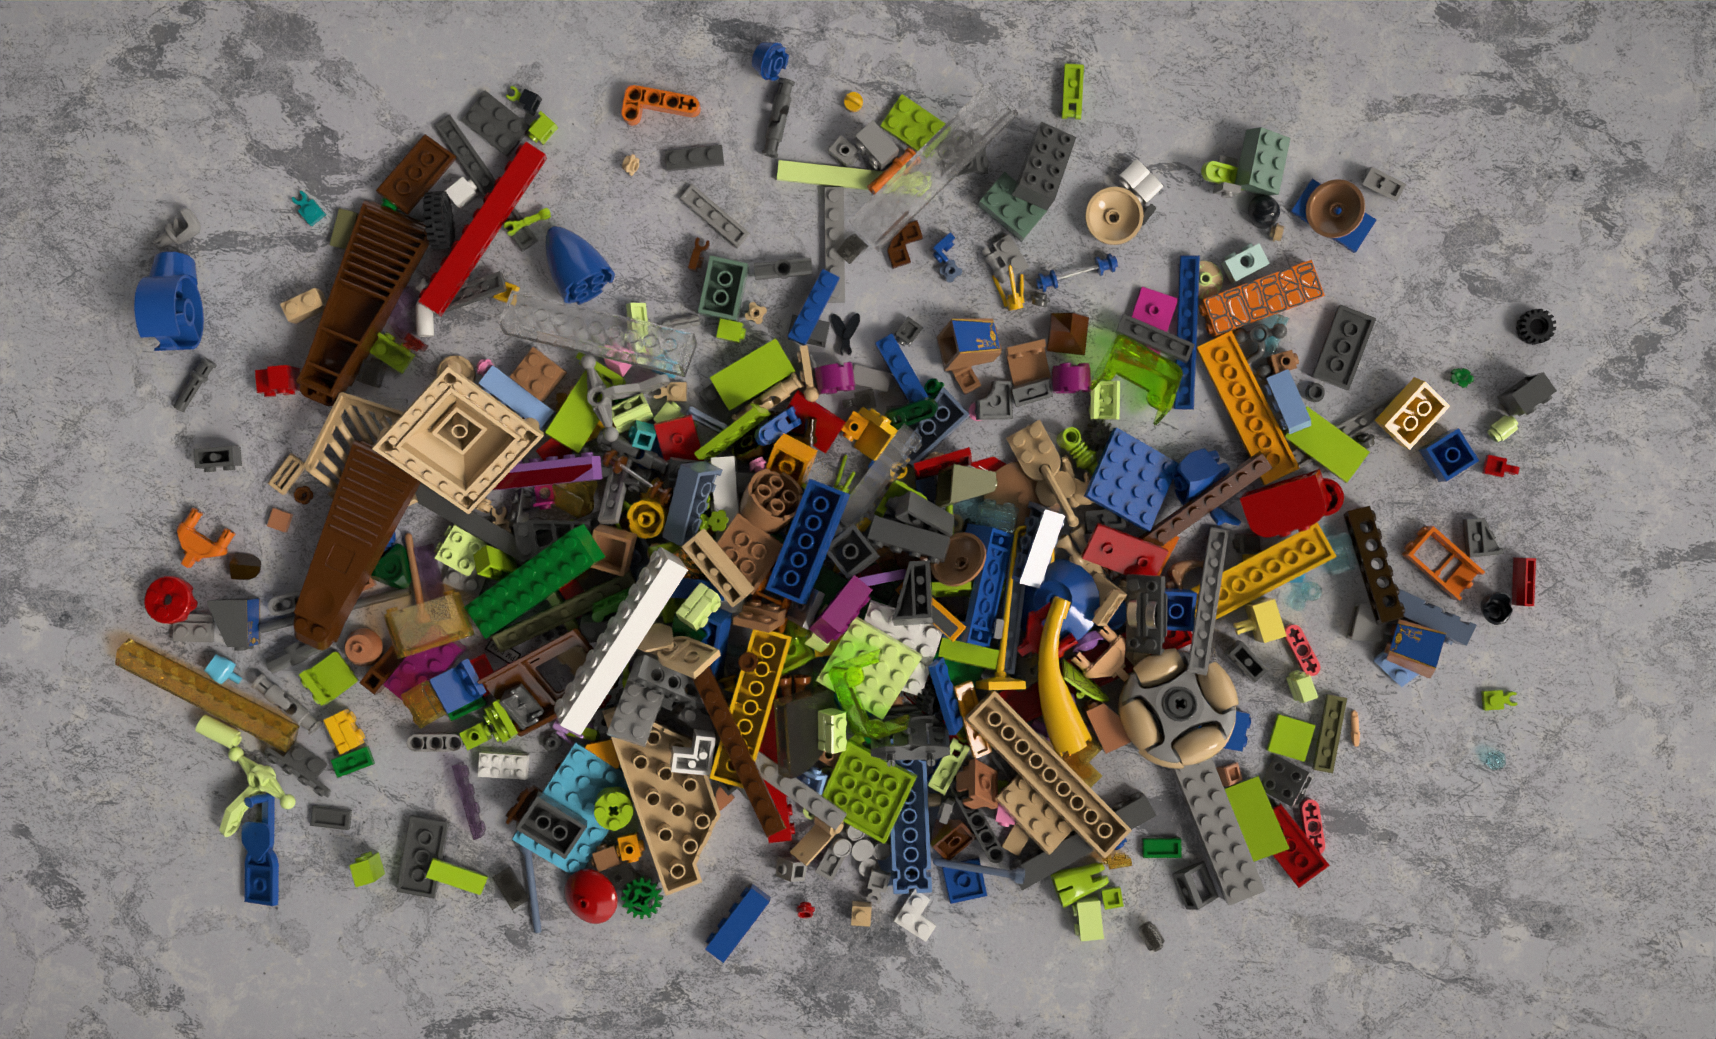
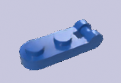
M791 406L760 426L755 431L756 442L761 446L772 444L783 433L786 434L802 424L801 419L797 418L795 414V408ZM787 416L789 417V419H790V421H791L790 423H788L787 420H786V417H787Z

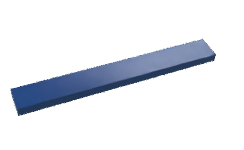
M1200 255L1180 256L1177 337L1195 345L1187 363L1176 359L1174 409L1194 410Z

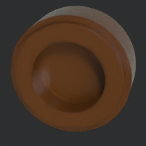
M752 652L743 653L739 657L738 665L741 670L751 672L757 668L758 658Z

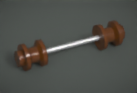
M615 449L604 454L603 465L605 467L612 466V470L616 474L625 470L650 487L649 497L652 499L659 498L660 505L664 506L671 503L673 497L672 488H663L664 483L662 481L652 485L626 467L627 457H618V451Z

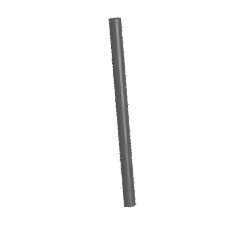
M410 587L360 598L357 600L353 610L410 596ZM296 615L259 624L260 632L265 633L293 626Z

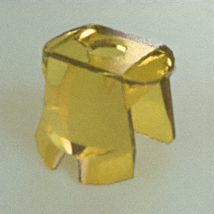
M597 481L567 483V486L564 488L553 484L552 488L556 507L578 519L589 515L594 509L593 497L598 486Z

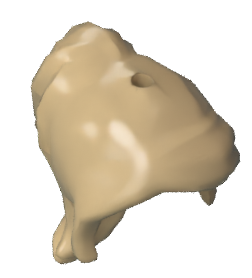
M1064 455V457L1060 458L1062 463L1061 471L1069 473L1076 485L1075 493L1066 499L1072 508L1093 504V501L1084 497L1092 476L1086 472L1084 474L1085 482L1077 479L1071 459Z

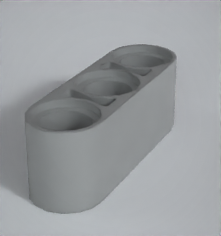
M418 732L407 739V747L414 752H454L460 750L465 745L459 735L461 732ZM415 737L421 740V746L415 745ZM434 737L440 739V746H436L433 743ZM453 737H457L460 740L459 746L453 744Z

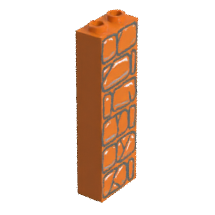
M1312 260L1205 298L1199 302L1200 305L1198 307L1200 314L1205 316L1207 322L1205 323L1206 330L1213 338L1325 296L1314 264Z

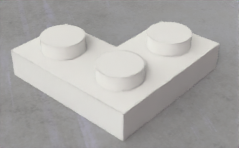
M914 888L894 918V922L926 942L936 927L934 922L921 915L931 899L924 893H917L916 888Z

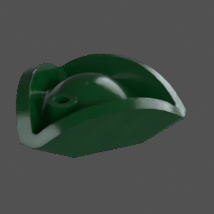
M397 543L383 552L370 578L391 587L406 589L411 582L406 549Z

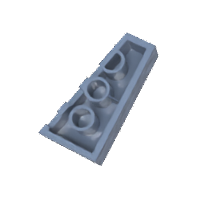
M706 461L680 465L667 521L664 526L663 538L683 546L697 534L702 521L700 515L707 510L709 505L706 502L710 491L714 492L716 488L714 484L717 475L721 476L723 469Z
M1399 589L1398 598L1405 608L1403 619L1408 620L1407 622L1446 633L1444 643L1452 646L1455 643L1467 646L1477 626L1476 624L1460 621L1461 617L1448 612L1444 613L1442 608L1430 603L1426 604L1425 600Z

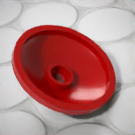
M581 869L573 873L566 882L565 899L571 911L578 918L588 923L600 924L613 916L617 909V894L612 883L603 874L592 869Z

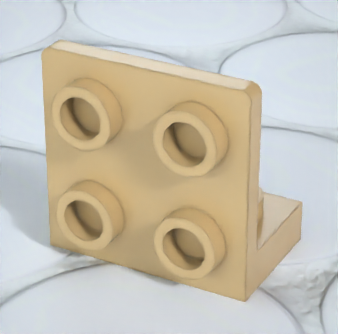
M1095 573L1093 579L1099 591L1100 607L1094 612L1095 617L1092 622L1097 626H1106L1127 594L1100 573Z

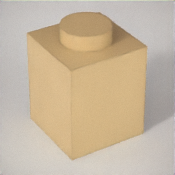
M852 901L851 925L870 927L872 902Z

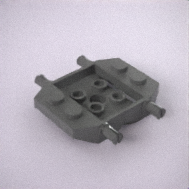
M888 714L883 720L880 719L871 726V756L887 760L889 767H891V762L892 767L895 766V760H927L928 766H931V762L932 766H934L935 759L950 755L949 732L946 724L934 715L925 714L905 717L891 714L889 716ZM890 730H893L894 745H891L890 742ZM926 730L929 732V744H927Z

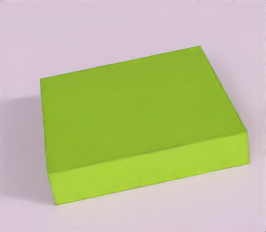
M1277 714L1266 750L1305 762L1316 725Z

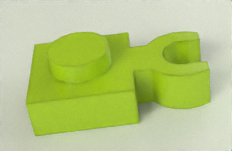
M1503 690L1481 691L1482 710H1503L1504 704L1517 706V702H1510L1509 700L1510 696L1517 695V693L1508 691L1503 695Z

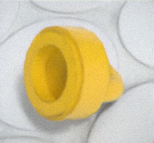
M857 92L848 93L844 99L845 108L849 112H858L863 106L862 96Z

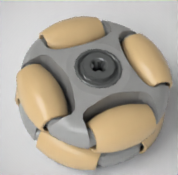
M1175 648L1165 649L1162 655L1151 654L1134 666L1133 672L1125 681L1119 696L1118 715L1121 718L1127 736L1134 746L1139 749L1138 753L1142 757L1163 767L1183 769L1186 765L1198 764L1212 758L1226 746L1235 726L1236 706L1239 702L1232 680L1217 662L1211 663L1209 660L1207 675L1187 672L1190 652H1178Z

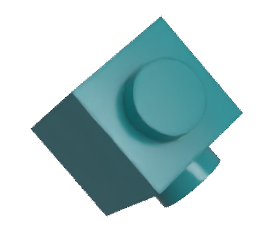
M635 421L634 426L630 427L628 433L632 447L651 451L656 437L654 424Z

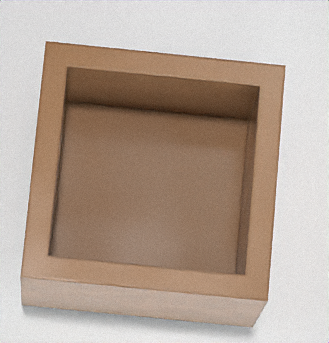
M532 347L510 378L539 401L545 402L567 374V371L540 350Z
M599 524L593 530L592 537L606 557L591 568L623 577L630 569L637 534Z

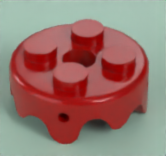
M164 576L154 580L147 588L144 596V605L148 615L156 622L163 624L185 621L190 612L196 609L198 602L193 597V586L183 578L175 576ZM167 595L172 597L169 605L165 604V597Z

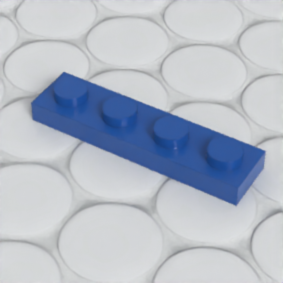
M822 269L788 335L789 339L803 346L807 344L840 277Z
M937 657L928 668L949 735H956L964 726L963 719L960 715L958 701L955 698L953 684L950 681L944 657Z

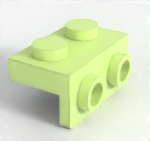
M1092 380L1091 391L1089 392L1091 396V404L1089 405L1090 418L1095 420H1119L1120 381Z

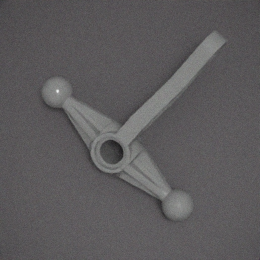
M584 355L581 359L582 367L587 370V400L604 425L603 435L605 440L609 442L617 440L619 436L618 430L612 426V400L630 398L640 393L644 395L670 384L668 375L663 374L640 383L606 388V385L594 369L596 365L595 358L592 355ZM602 394V400L597 402L598 395Z

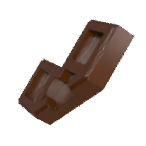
M918 220L898 227L887 249L892 269L911 263L906 245L923 239Z

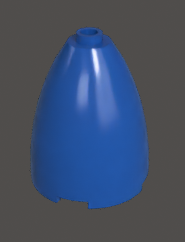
M554 226L547 231L545 249L548 268L556 289L566 305H570L573 302H577L578 305L588 302L603 292L602 288L608 282H613L615 278L613 269L589 242L563 227Z

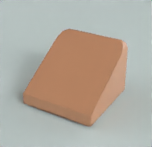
M1238 762L1216 768L1223 786H1231L1243 780Z

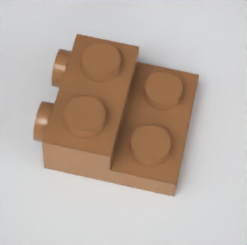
M752 599L742 605V612L733 617V625L769 633L784 624L786 609L778 604L770 603L767 605L760 600Z

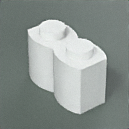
M1137 159L1118 177L1120 179L1119 184L1123 188L1132 191L1140 203L1144 205L1163 188L1159 180Z

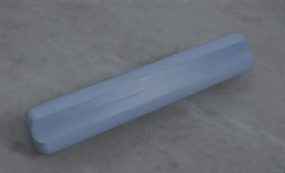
M689 406L686 410L685 416L692 414L695 422L718 434L729 427L692 406Z

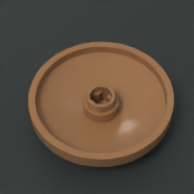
M1019 461L1009 463L996 471L997 487L995 491L984 495V507L991 523L997 529L1013 535L1019 526H1027L1024 525V522L1031 512V508H1028L1029 501L1043 505L1035 492L1038 481L1030 479L1025 474ZM1056 504L1050 508L1059 512L1060 505ZM1026 529L1020 530L1018 532L1019 538H1021L1022 533L1026 532Z

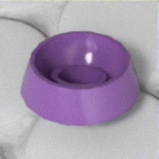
M1097 631L1088 632L1081 639L1077 640L1078 644L1072 646V650L1074 653L1089 651L1102 643L1104 638Z

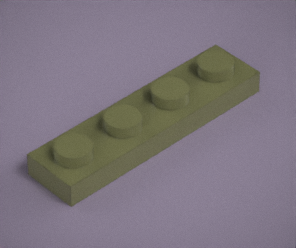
M1326 694L1313 770L1333 774L1347 703L1346 697Z

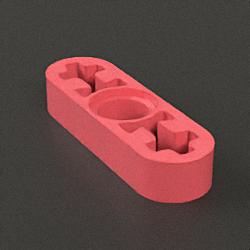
M1287 625L1284 628L1286 633L1284 638L1302 672L1310 674V676L1317 675L1321 668L1320 663L1302 629L1298 625ZM1291 628L1297 630L1295 636L1299 640L1302 638V641L1296 642L1293 636H1289ZM1299 645H1305L1307 648L1306 653L1302 656L1297 653ZM1307 658L1309 663L1315 664L1313 671L1307 670L1306 668L1309 667L1307 661H1301V659Z
M1311 798L1303 799L1300 803L1303 832L1313 844L1314 838L1309 837V835L1315 836L1316 842L1320 844L1317 846V849L1320 853H1323L1325 850V840L1319 804ZM1308 803L1314 806V808H1311V815H1316V817H1310V812L1305 809V807H1308ZM1311 821H1315L1317 829L1311 832L1308 830V824Z

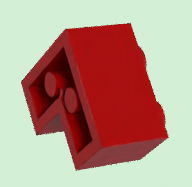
M290 365L267 366V369L255 370L257 393L264 394V397H276V393L283 394L284 396L295 395L296 391H300V384L296 383L300 374V368Z

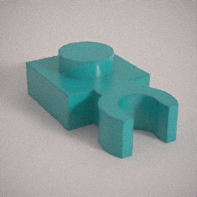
M300 191L303 197L302 200L298 201L295 197H292V201L301 206L298 212L310 226H314L327 214L314 199L308 201V195Z

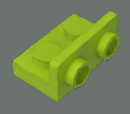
M378 332L377 336L379 338L369 352L403 374L415 356L411 352L412 348L403 342L401 345L395 342L396 337L388 332L385 334Z

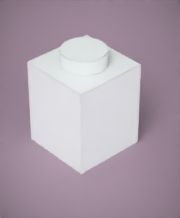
M461 177L445 190L460 209H463L479 196L475 191L477 186L471 179L467 181L464 177Z

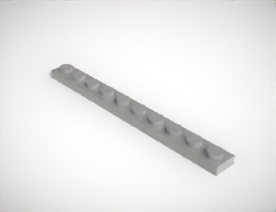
M685 706L677 718L693 729L714 731L716 737L715 745L719 746L720 737L710 716L701 713L702 710L698 708L692 709ZM759 751L756 765L764 780L834 830L839 827L847 815L846 812Z

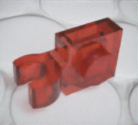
M410 333L404 338L407 342L403 343V346L408 350L413 349L416 352L418 350L425 352L429 346Z

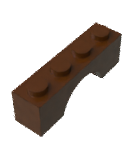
M413 620L406 622L395 636L394 642L388 651L369 669L359 683L374 695L381 693L385 688L384 683L427 631L421 626L416 625Z

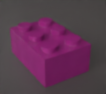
M854 575L839 590L809 630L826 644L832 639L836 641L848 629L850 622L858 616L860 609L871 599L869 594L872 592V589Z

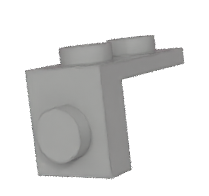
M1221 155L1218 158V162L1237 167L1238 159ZM1226 182L1214 183L1213 194L1221 195L1223 198H1233V196L1241 193L1240 185Z

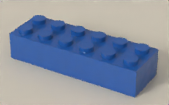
M809 479L766 590L797 603L807 604L850 494Z

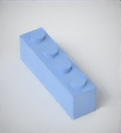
M493 365L479 382L482 390L498 398L497 401L506 407L512 408L513 412L521 418L536 419L539 422L541 431H544L557 414Z

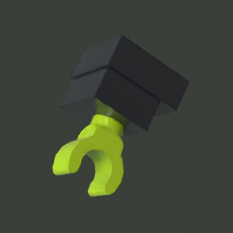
M511 86L510 88L515 91V95L512 97L506 95V97L510 101H518L524 106L523 109L528 114L534 116L542 98L527 89H524L521 94L517 88Z

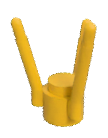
M1009 265L1008 270L1012 294L1007 295L1008 299L997 278L994 275L992 278L1003 300L1004 307L1008 306V311L1023 308V303H1025L1024 275L1020 274L1019 293H1016L1012 266Z

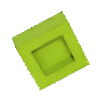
M1120 886L1101 889L1105 910L1124 907Z

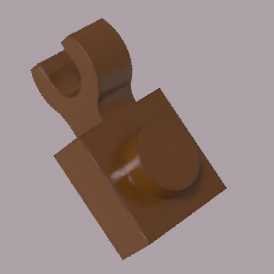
M699 237L695 240V248L688 265V269L696 273L698 268L701 269L704 263L702 252L710 247L709 240L706 241L705 246H700Z

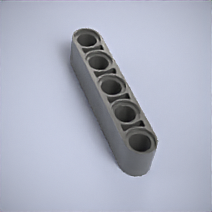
M955 776L950 784V789L989 861L1000 863L1004 859L1002 846L981 808L971 809L970 807L963 806V799L970 798L969 790L959 792L954 789ZM980 815L982 817L981 822L973 823V816ZM984 832H989L991 837L988 840H982L981 835ZM993 849L1000 850V854L997 857L990 856V852Z

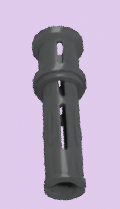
M201 356L199 365L195 370H192V378L173 405L175 409L185 412L201 384L208 381V375L213 368H216L217 364L206 357Z

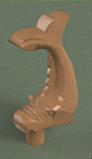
M1184 560L1171 565L1167 571L1171 581L1165 583V587L1183 589L1182 580L1185 574L1196 567H1200L1203 570L1204 560Z

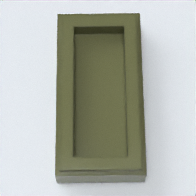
M339 208L330 246L346 250L359 213Z

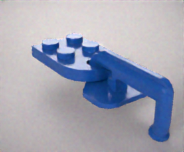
M269 793L246 797L244 800L245 805L249 808H252L255 804L262 803V823L248 821L242 826V844L248 852L245 858L244 902L276 906L279 899V863L273 851L275 798Z

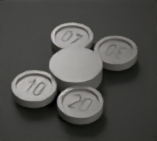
M848 825L846 833L853 842L850 843L846 838H839L833 843L832 850L837 857H846L851 853L854 859L860 861L858 864L860 874L864 877H870L872 868L877 869V863L870 857L873 855L877 860H885L891 854V847L887 842L883 844L880 841L873 846L871 841L864 837L865 833Z

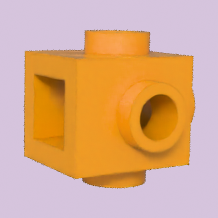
M639 832L619 836L617 838L619 845H616L618 857L621 856L622 861L627 860L628 863L639 861V857L645 851L644 841L640 840Z

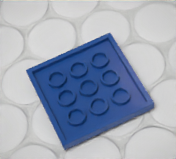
M1113 428L1084 497L1142 530L1149 532L1172 482L1173 470L1178 463L1121 429Z

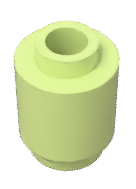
M1504 415L1490 426L1487 433L1496 443L1504 441L1518 430V422L1513 416L1510 415L1508 417Z

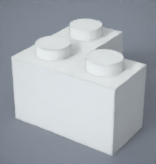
M694 729L692 748L672 746L669 764L671 772L710 776L716 740L714 731Z

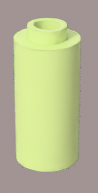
M204 715L199 720L195 729L197 733L230 749L234 746L237 747L242 740L240 731L208 715Z

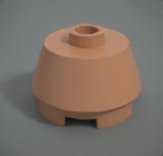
M366 628L357 629L350 633L344 645L345 654L349 661L361 667L374 664L380 658L383 649L382 640L378 634Z

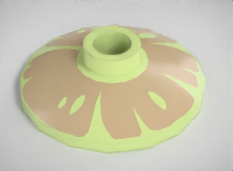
M1200 261L1199 298L1205 299L1219 292L1222 287L1223 276L1217 265L1208 261ZM1207 276L1208 282H1204L1202 277Z

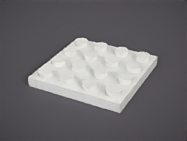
M871 600L864 621L923 655L902 691L914 695L922 694L923 691L921 689L924 688L929 674L928 666L934 660L942 632L933 624L894 626L892 618L896 608Z

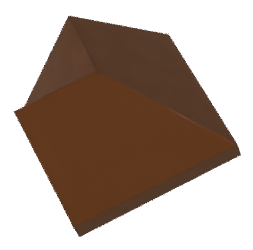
M1051 313L1047 352L1085 356L1089 317L1075 313Z
M936 819L933 834L930 838V845L944 859L951 860L977 837L961 820L949 819L948 823L944 824L939 822L940 819Z

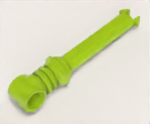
M1068 427L1057 435L1056 441L1058 446L1067 452L1070 451V455L1073 454L1072 458H1076L1077 468L1081 467V469L1087 470L1093 476L1098 464L1097 456L1095 455L1096 451L1087 449V445L1084 446L1085 442H1081V434L1078 429ZM1066 434L1071 437V442L1066 439Z

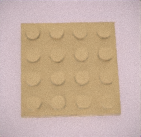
M1019 774L995 797L996 801L1047 855H1050L1073 830Z

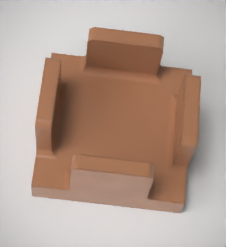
M977 759L969 760V766L963 767V771L956 774V790L959 792L969 790L970 798L963 799V804L971 809L981 807L998 808V802L995 799L998 795V772Z

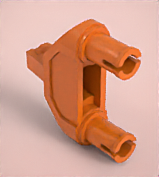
M191 508L185 521L177 526L179 541L182 549H184L183 553L186 554L181 564L187 568H192L196 561L200 562L203 558L226 555L228 553L227 547L236 535L235 532L231 533L232 530L224 528L217 542H214L199 533L194 527L201 516H203V513L195 508Z

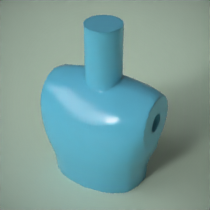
M217 654L204 670L210 678L219 684H223L227 679L232 680L236 684H239L242 680V677L233 672L236 663Z

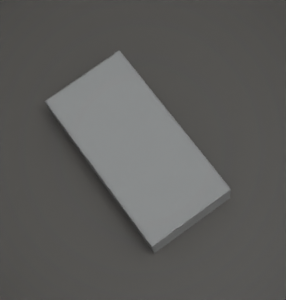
M854 365L855 385L883 392L888 391L892 373Z

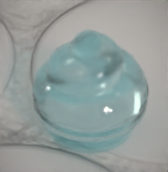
M1491 751L1486 757V764L1492 770L1504 768L1506 765L1505 754L1499 751Z

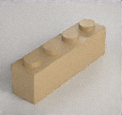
M704 528L682 546L684 551L732 608L755 589Z

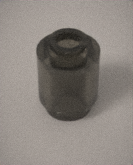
M1148 921L1138 928L1139 936L1149 951L1153 950L1156 952L1163 948L1165 940L1155 924Z

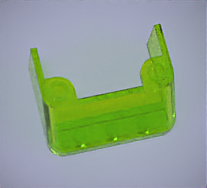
M1118 335L1097 367L1089 389L1093 391L1101 380L1111 381L1117 374L1148 392L1146 400L1151 407L1157 410L1153 422L1154 425H1157L1172 408L1183 371L1178 364L1125 335Z
M881 648L836 663L829 671V678L841 707L846 712V719L851 731L857 736L879 739L906 730L910 718L909 715H905L887 722L879 719L869 720L856 686L860 685L864 680L862 668L880 662L883 652Z

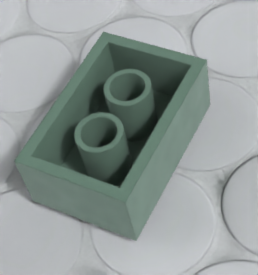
M1263 127L1247 129L1235 185H1240L1241 189L1258 195H1279L1291 138Z
M1004 171L979 201L978 206L1022 242L1048 210L1013 196L1012 193L1017 181Z
M710 255L698 309L700 315L738 322L749 271L748 263Z

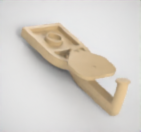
M1038 420L1006 439L1025 474L1030 479L1038 481L1035 492L1040 502L1046 507L1059 504L1068 520V525L1076 527L1079 524V519L1075 516L1066 500L1075 493L1076 485L1069 473L1059 470L1061 464L1060 456L1043 424Z
M661 623L651 626L637 648L641 651L657 655L661 665L694 679L721 656L719 649L686 636L673 637L672 628Z

